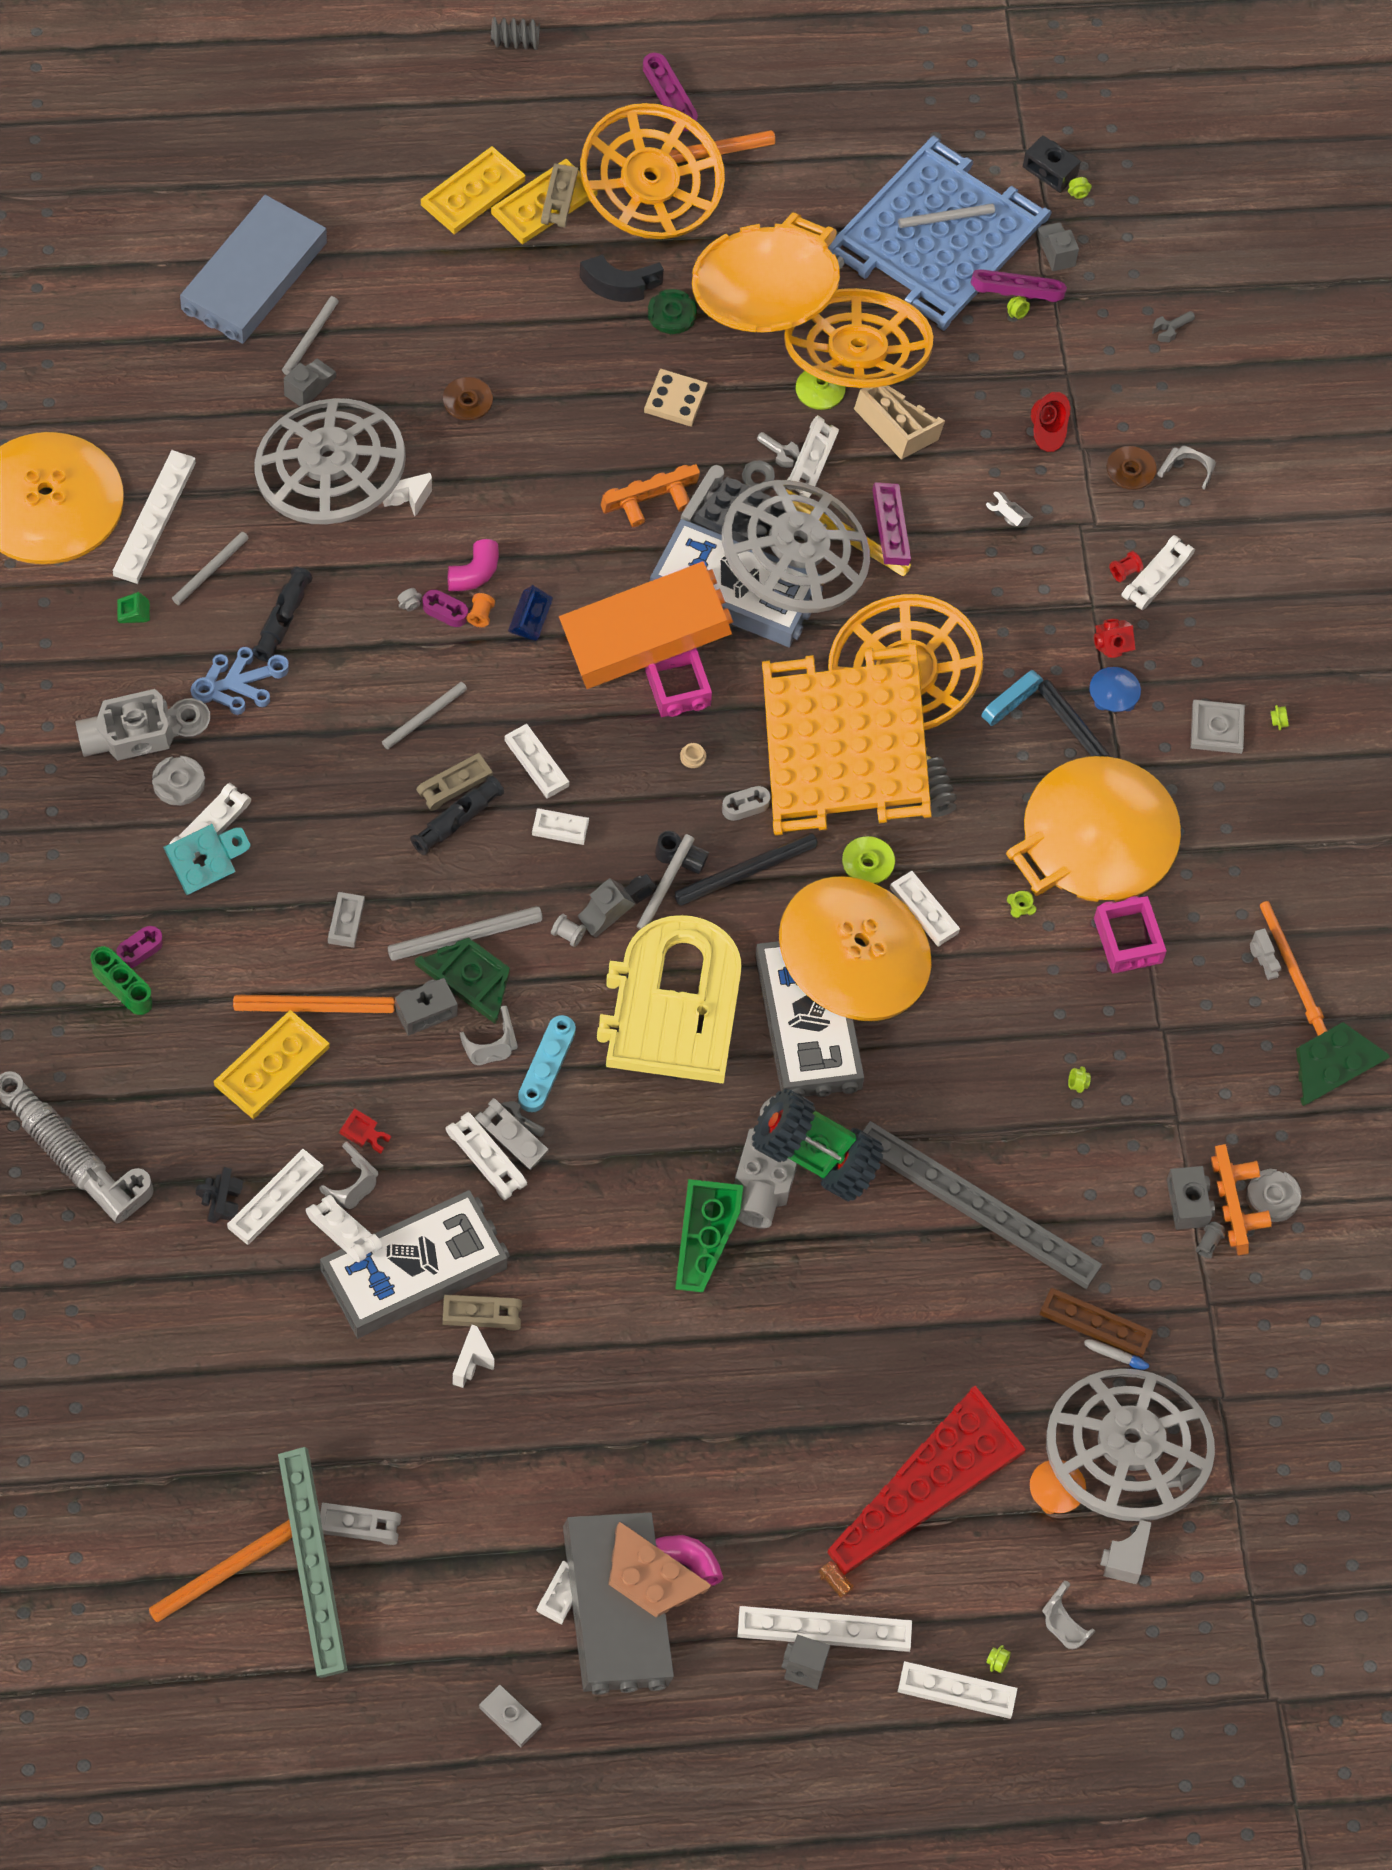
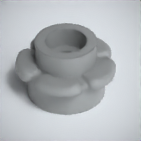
M415 588L402 592L397 598L400 603L399 608L406 609L407 611L418 608L421 604V593H417Z

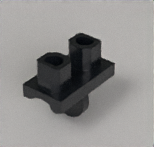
M223 1168L222 1174L216 1176L215 1184L213 1178H206L205 1184L196 1187L195 1193L202 1198L201 1204L204 1206L210 1205L208 1222L216 1223L219 1218L232 1220L237 1215L239 1205L227 1201L226 1198L227 1194L235 1197L240 1195L243 1180L231 1176L232 1169Z

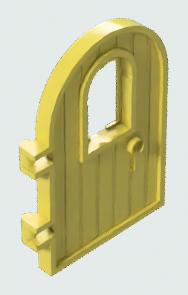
M681 915L661 918L647 924L635 934L626 949L624 962L610 961L607 987L611 989L619 987L614 1016L600 1014L597 1040L599 1042L605 1043L610 1041L606 1067L724 1083L741 976L739 951L734 941L724 930L712 922L693 916ZM689 943L696 946L702 952L704 960L698 994L678 993L675 990L660 989L665 955L673 945ZM619 974H628V978H626V976H621ZM699 1015H704L702 1034L696 1033ZM619 1026V1032H617V1030L610 1029V1027L618 1028Z

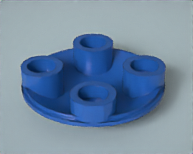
M1107 667L1098 671L1091 679L1090 694L1096 708L1099 710L1113 712L1131 711L1140 698L1141 687L1138 679L1130 671L1120 667Z

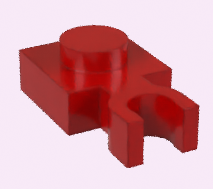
M355 1108L339 1134L360 1147H363L366 1141L369 1142L372 1148L380 1154L384 1147L380 1146L377 1140L383 1139L389 1142L391 1136L387 1133L375 1131L377 1122Z

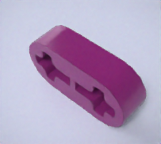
M430 590L424 594L423 610L426 614L453 627H461L467 622L468 608L463 602L438 590ZM439 601V604L430 605V602ZM457 611L461 612V615L458 614L456 615V617L452 616V613H457Z
M146 926L123 941L117 947L116 954L130 968H133L161 949L163 945L162 933L157 927ZM147 936H149L150 938H154V937H155V942H154V943H152L151 941H147V942H146V937H147ZM125 951H127L128 953H132V952H133L134 957H132V958H130L129 956H125V957H124V952H125Z

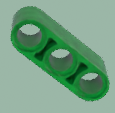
M105 946L94 949L90 956L94 976L132 1013L137 1015L148 1013L153 1005L149 985L112 949ZM101 961H108V962H109V963L106 964V965H99V964H98V963L101 962ZM121 978L127 979V981H125L124 983L116 982L118 979ZM137 996L145 997L143 1000L139 1001L134 999Z

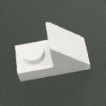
M428 473L400 480L393 492L383 501L384 507L390 505L398 506L409 501L413 514L416 516L432 492L431 474Z
M471 1325L453 1372V1385L462 1388L465 1385L466 1379H472L476 1365L494 1369L493 1355L478 1327L475 1325Z

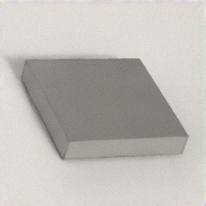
M1193 700L1190 748L1242 754L1245 705Z

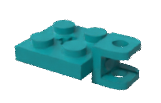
M210 824L163 848L186 895L236 872L230 859L246 852L250 848V843L242 828H233L218 835L213 824ZM233 838L238 841L237 847L232 844ZM196 852L206 856L203 867L200 864L193 863V859L196 858Z

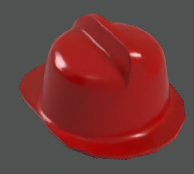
M1051 392L1037 400L1031 409V420L1034 424L1036 444L1046 452H1054L1059 449L1064 443L1067 434L1071 406L1069 399L1060 392Z

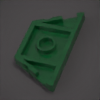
M469 937L456 942L452 946L437 949L435 954L424 958L419 956L415 959V965L435 980L445 978L452 993L494 1024L498 1021L510 973V968Z
M1344 1022L1296 1048L1297 1061L1300 1065L1298 1071L1299 1082H1302L1303 1093L1301 1104L1303 1106L1309 1104L1390 1058L1389 1054Z

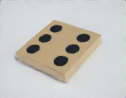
M660 369L645 405L644 413L692 427L706 392L707 382Z

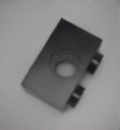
M1042 135L1025 152L1022 167L1061 193L1069 185V182L1078 176L1081 161L1074 154L1061 148L1055 141Z

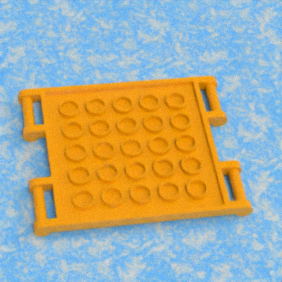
M908 643V646L880 650L867 648L865 649V667L816 672L814 655L806 656V659L771 663L770 660L762 661L775 836L783 835V832L819 828V831L827 830L826 814L877 808L879 823H887V820L907 817H932L916 643ZM910 656V661L881 665L874 664L875 660ZM807 669V674L772 678V673ZM922 803L919 806L886 809L889 806ZM817 815V818L782 822V819Z

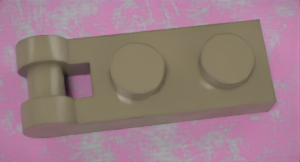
M554 163L543 207L541 224L549 225V223L558 224V227H566L578 175V167ZM552 209L559 210L560 214L551 213Z
M477 753L421 783L416 790L421 797H425L428 808L431 811H435L443 803L485 782L488 776H493V772L480 753ZM439 788L441 792L435 795L433 790Z
M444 1295L443 1325H475L477 1327L505 1328L516 1331L521 1328L519 1312L522 1310V1301L515 1298ZM499 1310L508 1311V1315L499 1316Z

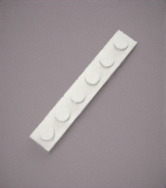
M171 450L113 569V576L138 584L196 464L195 457Z
M740 1606L737 1637L795 1642L798 1634L828 1645L910 1652L912 1620Z

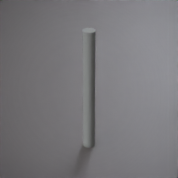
M992 203L898 219L899 228L992 214L995 213V207Z
M331 296L283 367L282 371L284 374L288 375L297 366L338 304L337 298Z
M244 532L238 534L176 593L172 600L177 605H180L249 539L247 534Z
M463 682L458 683L382 741L384 747L390 749L464 693L467 690L466 685Z
M685 834L636 926L638 929L641 930L651 923L695 840L692 836Z

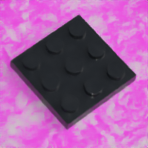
M727 476L698 511L694 522L722 534L724 518L731 504L741 493L750 487ZM757 491L748 496L742 503L757 508L765 500L772 497L762 491ZM782 502L776 503L765 510V512L777 518L786 513ZM736 511L732 524L733 540L739 543L748 540L750 515ZM758 519L756 526L757 538L769 536L772 525ZM763 547L761 550L764 552L767 547Z

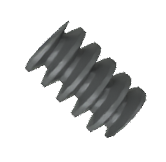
M492 17L491 42L494 41L496 48H499L503 41L505 48H509L511 42H513L515 49H518L521 42H523L524 49H528L530 43H532L534 50H538L540 22L536 26L534 19H531L527 26L525 19H521L519 25H517L515 18H512L510 24L507 25L505 17H502L500 24L497 23L496 17Z
M939 757L927 760L932 817L947 815L957 807L953 803L957 796L952 793L953 786L949 784L950 777L946 775L947 768L943 767L944 760Z

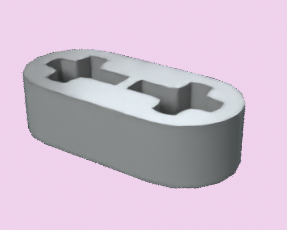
M761 786L732 793L724 798L722 813L727 819L733 821L762 813L769 807L770 793ZM754 796L763 799V802L759 803L757 800H754ZM730 804H734L735 807H738V810L734 811L733 808H729Z

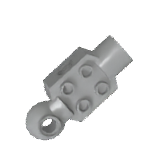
M152 689L104 700L98 716L78 720L75 723L84 757L109 751L118 761L169 749L175 736L194 737L201 734L210 722V711L206 704L194 698L180 700L168 709L163 696L157 690ZM187 719H194L191 722H185Z
M772 1097L766 1100L760 1109L761 1116L764 1112L763 1108L765 1107V1105L768 1106L770 1104L769 1100ZM753 1128L749 1129L734 1184L743 1185L741 1212L737 1220L750 1227L768 1228L772 1224L776 1207L787 1204L798 1164L789 1158L784 1162H777L754 1149L755 1147L752 1146L754 1142L752 1135L755 1134Z

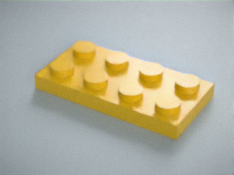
M491 146L421 199V206L453 234H456L525 182L526 175Z
M567 159L559 163L561 165L575 167ZM553 167L491 207V214L522 245L555 224H541L543 207ZM579 170L568 214L590 200L584 189ZM592 190L593 194L597 196L598 190ZM552 209L551 213L560 214V211Z
M290 1010L216 1078L214 1086L247 1115L255 1119L330 1048L329 1042Z

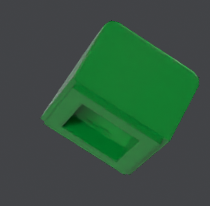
M137 592L117 599L118 622L143 623L150 621V602L148 598Z

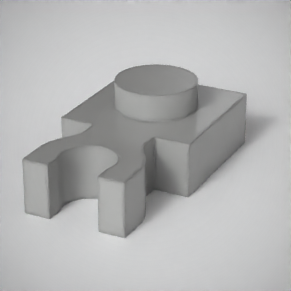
M1266 929L1257 930L1250 943L1251 953L1254 957L1258 958L1260 965H1263L1268 980L1278 978L1279 974L1277 971H1281V966L1274 956L1275 950Z

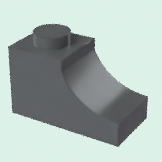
M1060 222L1037 227L1036 234L1052 272L1075 267L1079 247L1072 231H1065Z
M315 359L306 366L299 363L284 377V396L300 407L308 404L336 378V371L319 359Z
M609 878L590 894L591 900L587 907L578 915V918L586 926L591 936L596 938L636 903L622 884Z

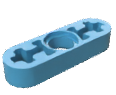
M1034 670L1029 671L985 708L981 717L991 726L997 724L1038 689L1039 684L1043 682V678Z

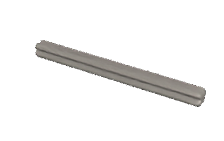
M536 906L388 946V954L390 959L394 961L445 946H451L468 937L473 940L542 921V912L540 907Z

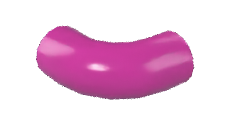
M490 539L476 541L473 544V560L471 563L463 566H448V591L472 590L487 583L497 569L499 559L498 543Z
M685 1535L664 1536L655 1539L657 1548L680 1564L687 1566L693 1573L711 1584V1586L723 1580L720 1565L712 1550L698 1539Z

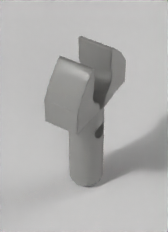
M761 432L757 437L759 442L777 453L776 464L785 468L793 467L794 461L786 457V455H791L796 460L798 459L800 451L795 443L791 441L788 445H781L764 432Z

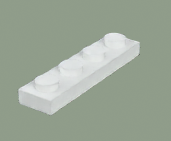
M302 1149L227 1224L228 1229L249 1245L323 1171V1165Z
M904 1661L898 1692L1011 1719L1017 1688Z

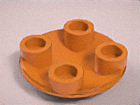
M1049 1461L1040 1464L1034 1470L1030 1479L1031 1495L1045 1513H1066L1074 1510L1081 1504L1065 1490L1056 1478ZM1076 1469L1069 1473L1073 1480L1086 1491V1482L1080 1470Z

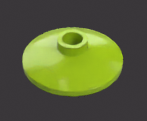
M804 371L797 379L796 394L806 406L817 410H826L835 407L842 401L845 395V386L829 383Z
M869 836L860 837L851 841L846 846L842 856V864L850 877L877 884L886 880L891 875L895 865V856L890 846L881 839ZM870 863L872 866L868 867L863 864Z

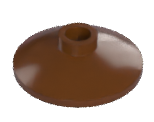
M473 377L455 379L447 385L443 392L445 409L449 414L461 420H475L483 417L491 409L493 403V394L490 387L482 380Z
M1125 446L1111 453L1106 469L1110 479L1115 484L1125 489L1137 490L1148 486L1154 480L1157 466L1154 458L1144 449L1135 446Z

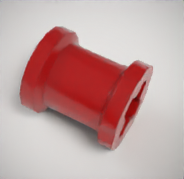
M1130 551L1125 558L1111 562L1109 568L1113 577L1118 582H1122L1132 573L1141 572L1143 570V563L1136 552Z

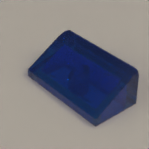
M534 585L525 589L522 592L508 632L535 641L538 640L553 597Z

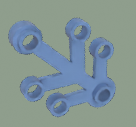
M242 647L238 650L237 659L226 678L216 681L220 672H225L229 666L228 658L225 655H216L206 677L199 678L192 684L191 695L194 699L200 700L203 703L213 700L230 707V711L235 715L242 714L245 711L244 699L241 697L233 698L220 691L230 689L254 699L257 706L265 707L270 703L269 692L265 689L251 687L247 683L270 676L274 678L284 677L289 671L288 660L282 655H274L268 660V666L241 674L245 665L253 661L252 650L248 647ZM248 654L249 657L242 658L241 655ZM219 661H222V662H224L225 664L220 666V665H217L216 663L219 662ZM277 667L282 668V670H274V669L277 668ZM202 690L208 691L207 693H200ZM265 696L266 699L259 700L258 697ZM237 703L242 705L239 708L233 707Z

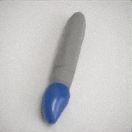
M1088 1339L1084 1341L1089 1349L1122 1363L1129 1364L1134 1369L1145 1370L1149 1368V1364L1137 1355L1132 1356L1127 1352L1097 1340Z

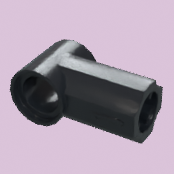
M665 831L659 835L655 855L660 862L668 864L674 857L682 842L677 833ZM663 845H670L674 849H665ZM691 845L681 867L700 874L709 852Z

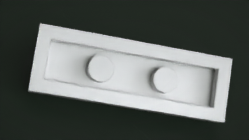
M527 724L505 735V742L547 799L569 787V780Z
M913 871L891 883V891L910 909L924 931L937 946L942 945L959 934L960 928Z

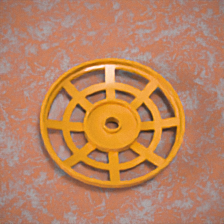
M632 104L607 114L590 131L583 146L580 159V173L583 186L588 198L597 211L619 229L643 238H675L697 229L709 219L723 193L725 182L724 165L717 145L709 133L688 115L660 104ZM637 115L659 116L676 123L670 134L658 130L640 129ZM628 118L630 132L619 136L609 146L597 137L610 124L619 119ZM684 127L701 141L710 156L709 158L696 162L690 150L678 140ZM642 138H655L664 141L661 149L645 147ZM633 140L635 151L627 158L615 151L625 142ZM593 145L604 154L600 166L601 180L588 181L587 160ZM673 147L684 156L688 164L677 166L674 159L669 155ZM609 160L622 167L621 178L608 180ZM714 167L715 189L710 202L697 197L700 189V171ZM644 173H654L656 180H648ZM692 174V190L690 194L677 188L680 176ZM624 188L632 197L627 206L616 197L612 189ZM592 190H605L611 202L623 212L619 220L599 203ZM672 196L685 202L679 209L671 213H667L663 203ZM640 203L654 205L658 216L644 215L635 211ZM692 205L706 210L698 220L684 229L676 231L671 221L683 215ZM631 218L644 222H661L665 232H647L627 224Z
M838 289L829 304L851 301V313L836 314L825 319L820 314L812 318L816 325L809 331L807 340L792 336L795 327L785 329L784 340L786 349L798 366L821 380L846 387L875 388L904 381L915 375L925 366L933 348L932 328L918 309L896 296L869 289ZM861 302L882 305L894 309L898 313L890 321L876 315L861 313ZM906 318H909L919 328L924 340L909 343L906 334L898 326ZM852 321V324L844 325L837 329L831 326L838 322ZM862 321L875 323L882 326V328L878 330L874 327L863 325ZM822 330L830 336L828 344L814 342L816 336ZM892 332L899 339L901 345L888 346L886 336ZM792 344L806 348L816 366H811L803 360L794 350ZM925 348L923 358L910 369L901 368L906 363L910 351ZM815 350L828 352L832 360L825 363L822 362ZM902 353L900 359L894 365L884 361L887 354ZM840 365L854 369V374L844 373L834 368ZM875 366L885 370L874 374L864 375V369L872 368ZM892 373H893V374H897V375H893V376H890V377L881 378V377L888 376V375H890V374H892Z
M919 594L891 596L862 608L840 629L829 654V671L850 668L838 667V660L844 644L853 632L864 641L856 654L853 668L862 667L865 649L867 648L880 650L908 646V643H916L921 695L928 693L935 698L933 702L922 706L923 714L937 708L942 703L951 708L946 714L924 723V731L948 721L960 712L973 697L983 672L981 642L969 619L947 602ZM900 607V622L887 625L873 634L861 625L878 613ZM910 607L933 609L947 615L949 618L938 629L927 623L911 621ZM957 624L964 629L970 638L975 656L960 659L956 645L948 636ZM911 630L923 631L934 637L926 645L920 641L912 640ZM901 631L900 641L894 642L887 647L879 642L881 638ZM942 643L945 644L953 661L937 663L934 651ZM910 656L877 660L876 665L910 661ZM976 666L972 685L964 698L959 701L950 696L958 684L961 670ZM953 671L950 683L945 691L934 685L939 673Z

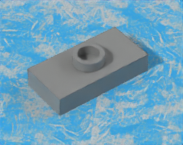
M338 892L328 935L329 944L355 947L365 896Z
M501 1685L479 1704V1708L519 1747H522L541 1728V1723Z

